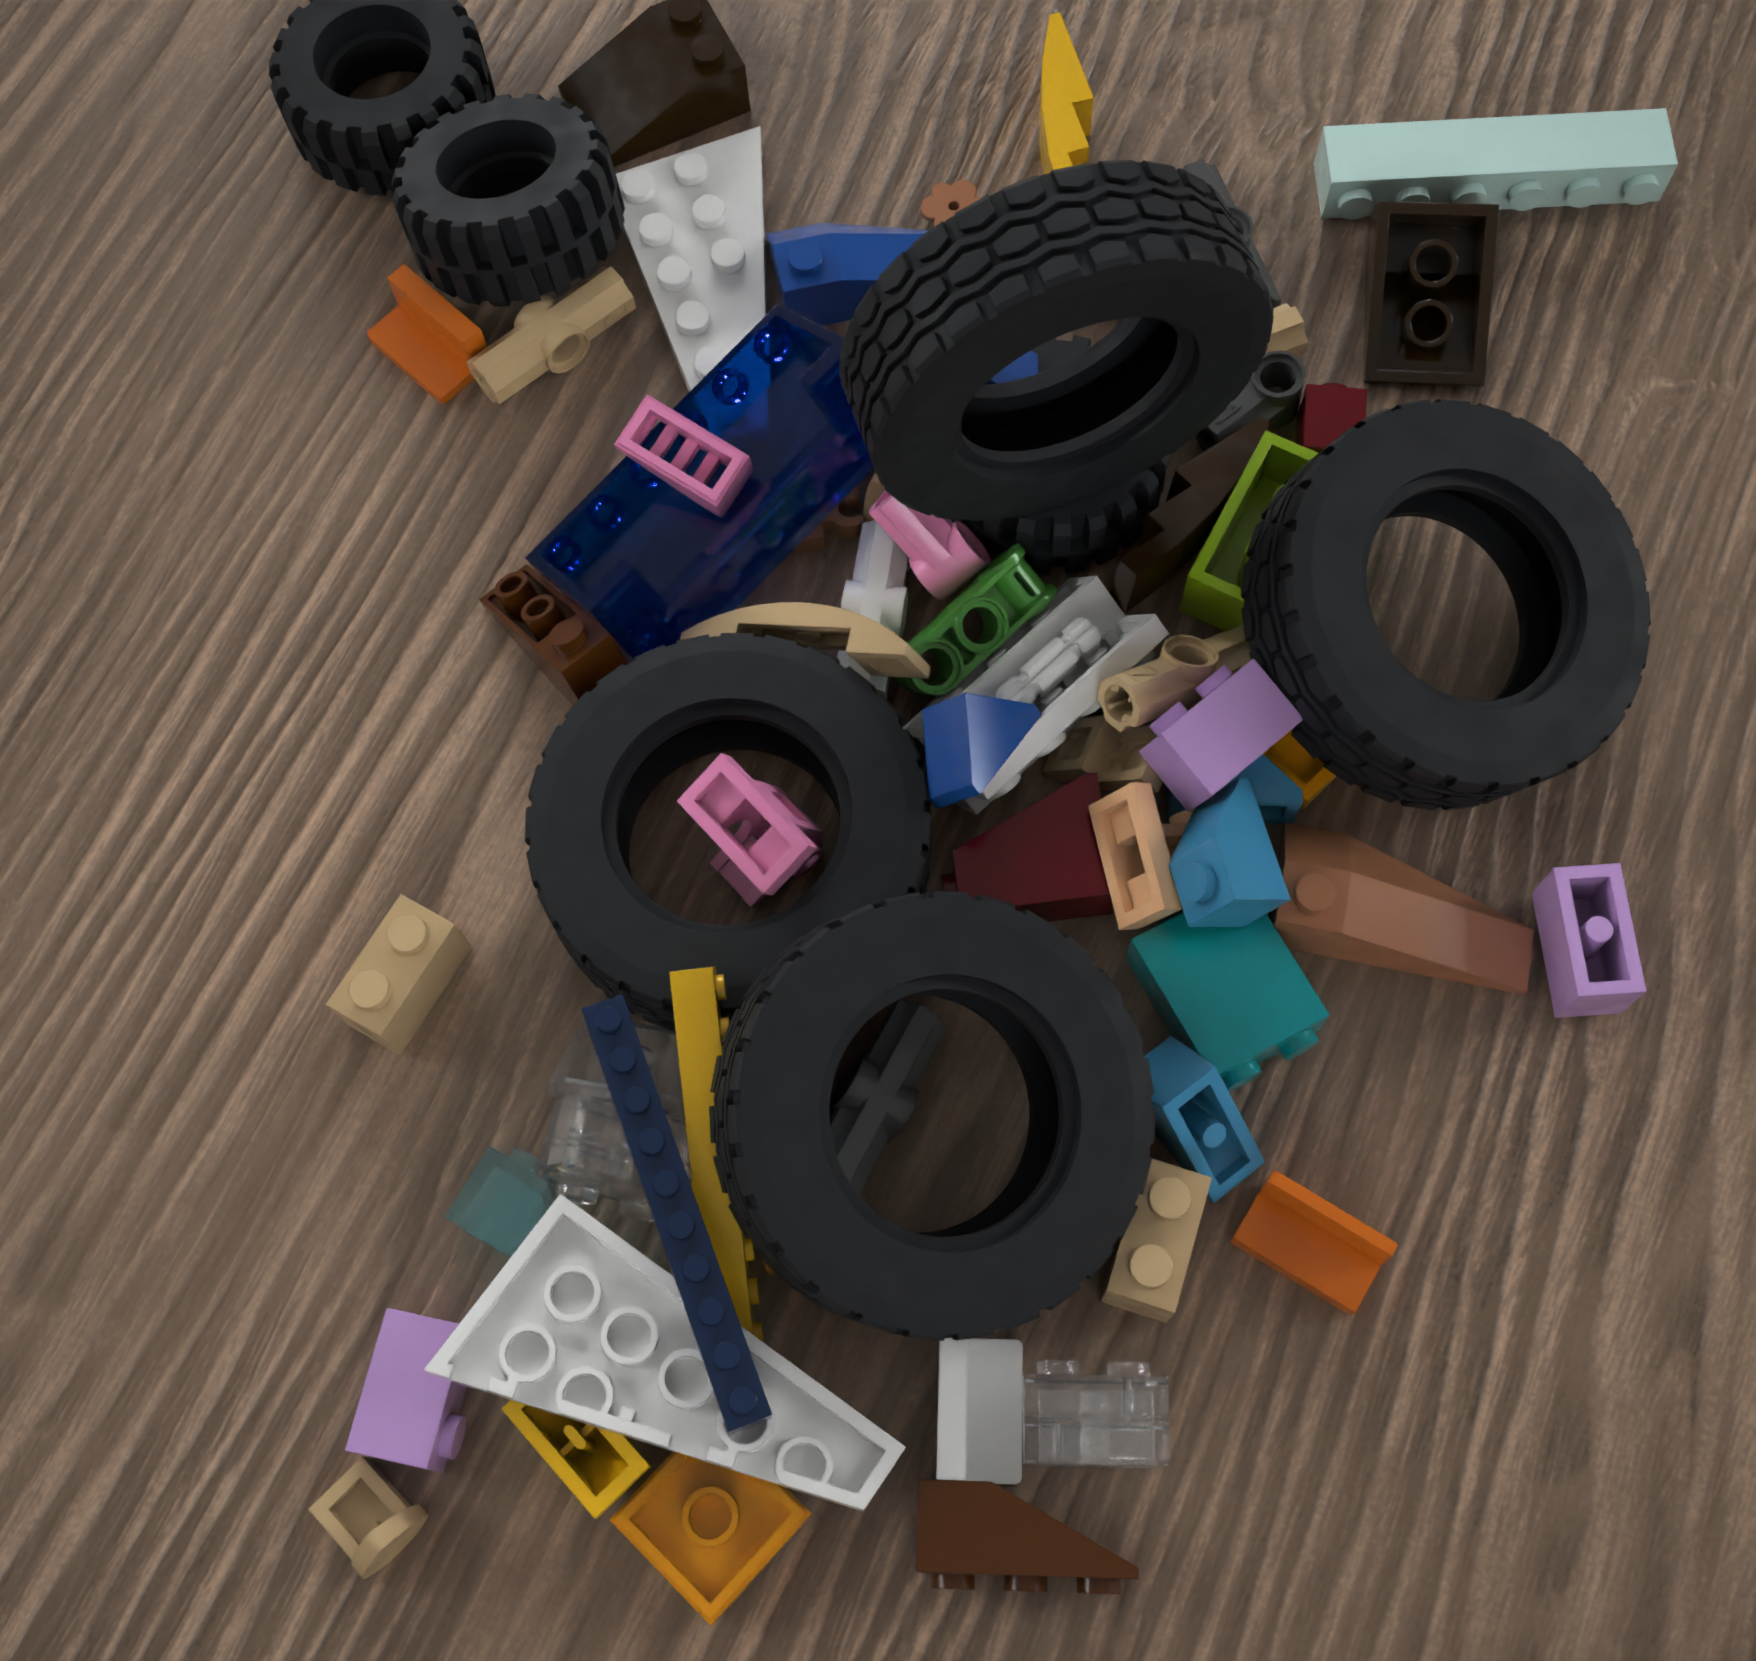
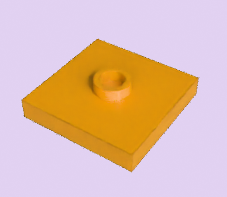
M672 1452L609 1520L711 1626L742 1594L813 1513L786 1487Z

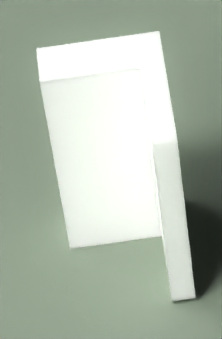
M951 1337L939 1341L936 1480L989 1481L996 1485H1017L1022 1479L1023 1345L1019 1340L971 1338L957 1341Z

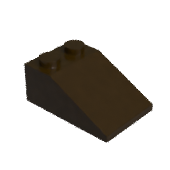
M665 0L650 6L558 85L563 100L573 107L577 106L593 118L595 124L601 127L606 137L614 167L751 111L745 64L708 0Z
M1378 201L1370 214L1365 277L1363 382L1484 386L1499 216L1498 204Z

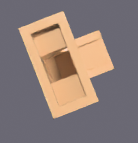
M1131 782L1089 805L1088 809L1119 930H1138L1181 910L1182 905L1168 865L1193 810L1190 812L1185 810L1172 815L1169 818L1170 824L1161 823L1151 783Z

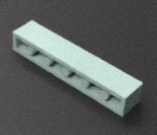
M1666 108L1323 126L1314 160L1321 219L1344 218L1349 220L1370 216L1378 201L1498 204L1499 210L1514 209L1518 211L1560 206L1583 208L1590 205L1617 203L1640 205L1647 202L1660 201L1678 166Z

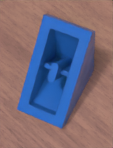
M965 692L922 709L928 791L930 801L935 808L938 809L980 795L1042 715L1035 704Z

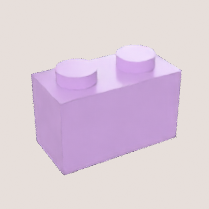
M1254 658L1234 674L1226 664L1195 688L1202 697L1198 704L1187 711L1179 701L1149 726L1157 737L1142 748L1139 753L1188 812L1212 797L1303 720L1300 713Z
M1612 863L1553 868L1532 892V899L1555 1018L1620 1014L1647 992L1621 864Z
M386 1308L345 1451L444 1473L447 1459L454 1460L457 1457L464 1440L466 1418L459 1415L467 1387L469 1386L428 1374L424 1369L459 1323Z

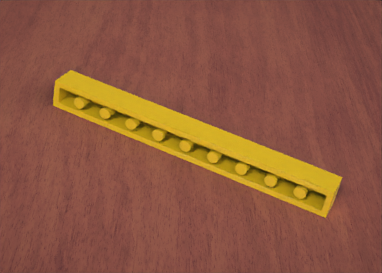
M716 966L670 971L693 1193L739 1323L744 1329L765 1343L763 1322H755L753 1305L760 1304L758 1278H750L748 1261L755 1260V1246L751 1238H745L728 1207L731 1202L728 1193L722 1192L713 1159L714 1156H717L716 1143H711L709 1106H714L715 1095L710 1090L716 1058L719 1055L722 1056L724 1044L721 1042L730 1023L729 1017H721L720 1001L727 1000L724 974L717 975Z

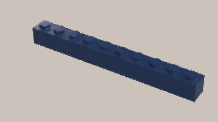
M621 994L581 1008L728 1435L772 1419L768 1401L624 996Z

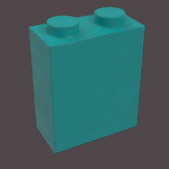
M1183 912L1130 941L1125 959L1170 1035L1215 1065L1229 1092L1259 1076L1263 1071L1258 1064L1281 1053L1284 1060L1288 1061L1305 1053L1320 1042L1316 1033L1320 1031L1330 1015L1267 914L1245 927H1188Z

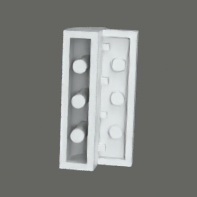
M1098 576L1069 578L1057 589L1059 591L1057 596L1044 610L1016 630L953 690L946 694L938 695L925 708L965 692L996 698L997 689L1011 676L1018 677L1021 674L1019 669L1054 637L1061 639L1064 635L1062 630L1078 617L1088 619L1102 635L1099 648L1085 660L1079 659L1076 662L1078 667L1044 698L1036 697L1037 699L1033 702L1042 715L980 795L956 802V804L964 810L977 815L994 799L1008 793L1018 784L1021 774L1039 757L1055 750L1065 740L1066 733L1080 718L1102 707L1097 700L1101 680L1151 661L1155 656L1152 649L1169 635L1156 614L1125 615ZM921 710L902 728L910 731L922 758L921 767L925 770L927 776L923 710Z

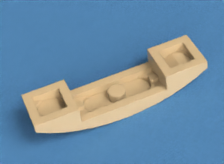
M777 602L739 608L700 622L682 632L680 640L709 634V637L721 636V633H754L755 637L765 638V635L796 641L799 643V646L806 649L808 646L819 650L846 651L871 676L928 679L931 666L907 642L877 621L839 607L816 603Z

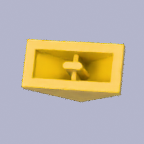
M510 1400L501 1408L594 1519L600 1517L651 1467L629 1437Z

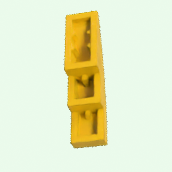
M1060 12L1049 15L1042 57L1039 100V147L1043 175L1056 169L1084 163L1088 164L1089 145L1085 136L1090 135L1094 97Z

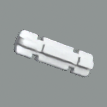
M1084 617L1074 619L1062 630L1064 635L1061 639L1054 637L1019 669L1021 674L1018 677L1011 676L997 689L996 698L1035 704L1033 701L1037 699L1036 697L1044 698L1078 667L1076 662L1079 659L1085 660L1099 648L1102 638L1101 633L1088 619Z

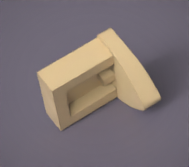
M361 1457L308 1509L352 1560L353 1569L362 1579L375 1574L395 1558L420 1531L428 1518L427 1512L420 1504L411 1506L373 1461L367 1457Z

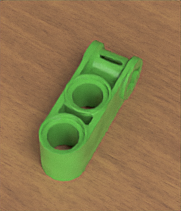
M1018 543L1009 547L992 560L971 585L907 642L920 656L927 650L934 653L939 661V672L934 681L926 684L921 678L896 677L900 686L908 692L919 695H942L950 692L1016 630L1038 615L1054 600L1059 591L1052 583L1044 584L1023 558L1026 551L1021 544ZM971 609L980 614L984 627L982 635L974 643L966 637L962 625L965 615Z

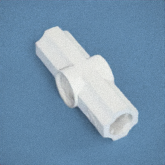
M875 520L862 523L852 580H846L841 608L877 621L903 638L908 607V587H906L908 571L910 570V558ZM838 651L837 659H839L840 665L844 668L850 666L875 686V693L878 696L884 695L885 698L887 697L890 677L871 676L846 651Z

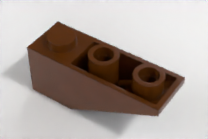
M527 564L518 571L501 578L494 589L479 599L487 611L573 705L586 691L591 692L597 687L596 682L620 665L624 664L626 666L629 664L607 630Z
M918 1479L916 1572L931 1573V1588L975 1590V1574L1004 1575V1591L1048 1592V1577L1077 1578V1593L1121 1595V1579H1139L1137 1566L993 1482Z

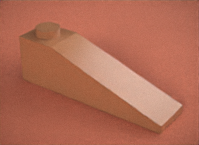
M1284 822L1277 861L1291 900L1269 912L1268 917L1289 950L1524 995L1528 991L1534 936L1533 929L1349 834Z

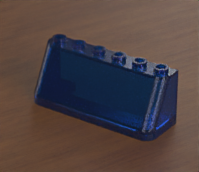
M777 303L672 409L750 456L753 466L752 474L722 518L700 506L626 456L525 559L552 586L607 630L618 647L633 661H635L634 657L659 646L665 645L667 647L677 644L676 641L680 640L681 633L696 624L735 610L874 468L841 385V378L839 376L840 352L844 337ZM660 421L650 431L641 446L650 451L666 425ZM678 435L663 460L668 463L672 462L686 440L683 436ZM700 449L685 473L692 477L707 453ZM720 464L706 486L711 489L714 488L727 468L724 464Z

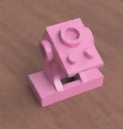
M720 753L677 800L684 810L721 848L719 853L709 863L752 908L767 895L773 896L792 875L801 877L809 872L824 854L822 850V831L780 787L752 779L729 755ZM743 821L738 831L733 835L728 827Z

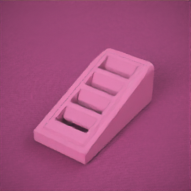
M648 394L614 443L617 450L720 518L726 514L753 471L749 455ZM659 420L666 426L650 451H648L641 445ZM680 434L686 440L672 462L668 463L663 458ZM702 449L707 455L691 477L685 471L698 451ZM722 463L727 468L714 488L711 489L706 485Z

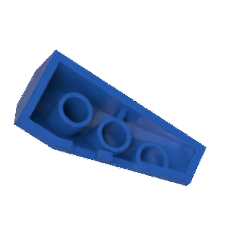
M816 223L765 234L788 333L849 321L851 318H854L855 309L871 285H875L879 275L902 252H906L913 246V242L930 230Z

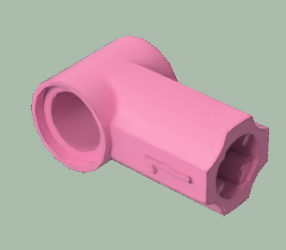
M886 490L870 507L869 514L910 558V566L918 580L940 601H945L991 563L990 556L981 541L959 520L953 523L950 519L937 518L932 514L928 516L910 509L905 504L903 505Z

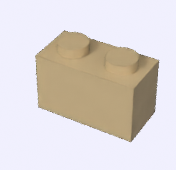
M400 894L326 1005L348 1026L401 1056L472 949V946L454 923Z
M1152 1159L1144 1192L1138 1195L1135 1203L1138 1208L1122 1240L1118 1239L1100 1302L1164 1323L1171 1319L1176 1312L1212 1177Z

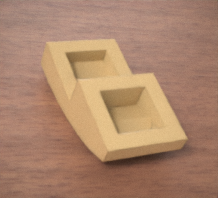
M1104 715L1080 718L1066 733L1065 740L1050 753L1042 770V773L1050 779L1069 783L1083 774L1097 772L1100 790L1116 791L1131 782L1151 783L1153 793H1158L1163 783L1139 753L1142 748L1157 737L1149 726L1131 727L1120 732L1104 721Z

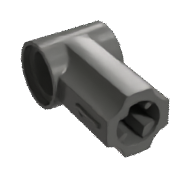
M1284 351L1266 353L1257 371L1253 372L1251 380L1238 397L1231 401L1227 409L1209 426L1196 434L1200 448L1205 452L1260 416L1270 423L1268 429L1283 427L1291 423L1298 414L1306 378L1305 367L1300 359ZM1278 387L1285 390V392L1275 393L1266 388Z

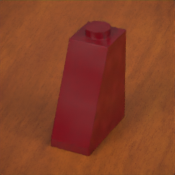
M1097 772L1081 775L953 850L952 873L941 875L942 891L967 892L973 898L981 894L1015 905L1016 911L1021 912L1027 909L1048 922L1112 914L1114 908L1088 809L1089 805L1101 799Z

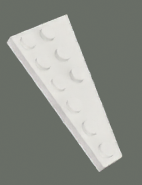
M761 126L616 173L625 206L623 232L703 428L739 450L771 440Z
M562 1194L556 1198L424 1369L428 1374L862 1512L906 1448L742 1326L744 1337L772 1413V1419L728 1435L674 1277Z

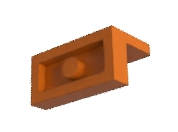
M402 264L387 277L398 306L369 329L367 336L371 344L441 404H445L475 379L471 375L466 361L485 349L487 344L482 330L409 267Z
M1275 1170L1260 1187L1230 1240V1243L1349 1316L1356 1313L1381 1265L1392 1258L1398 1247V1244L1392 1239Z

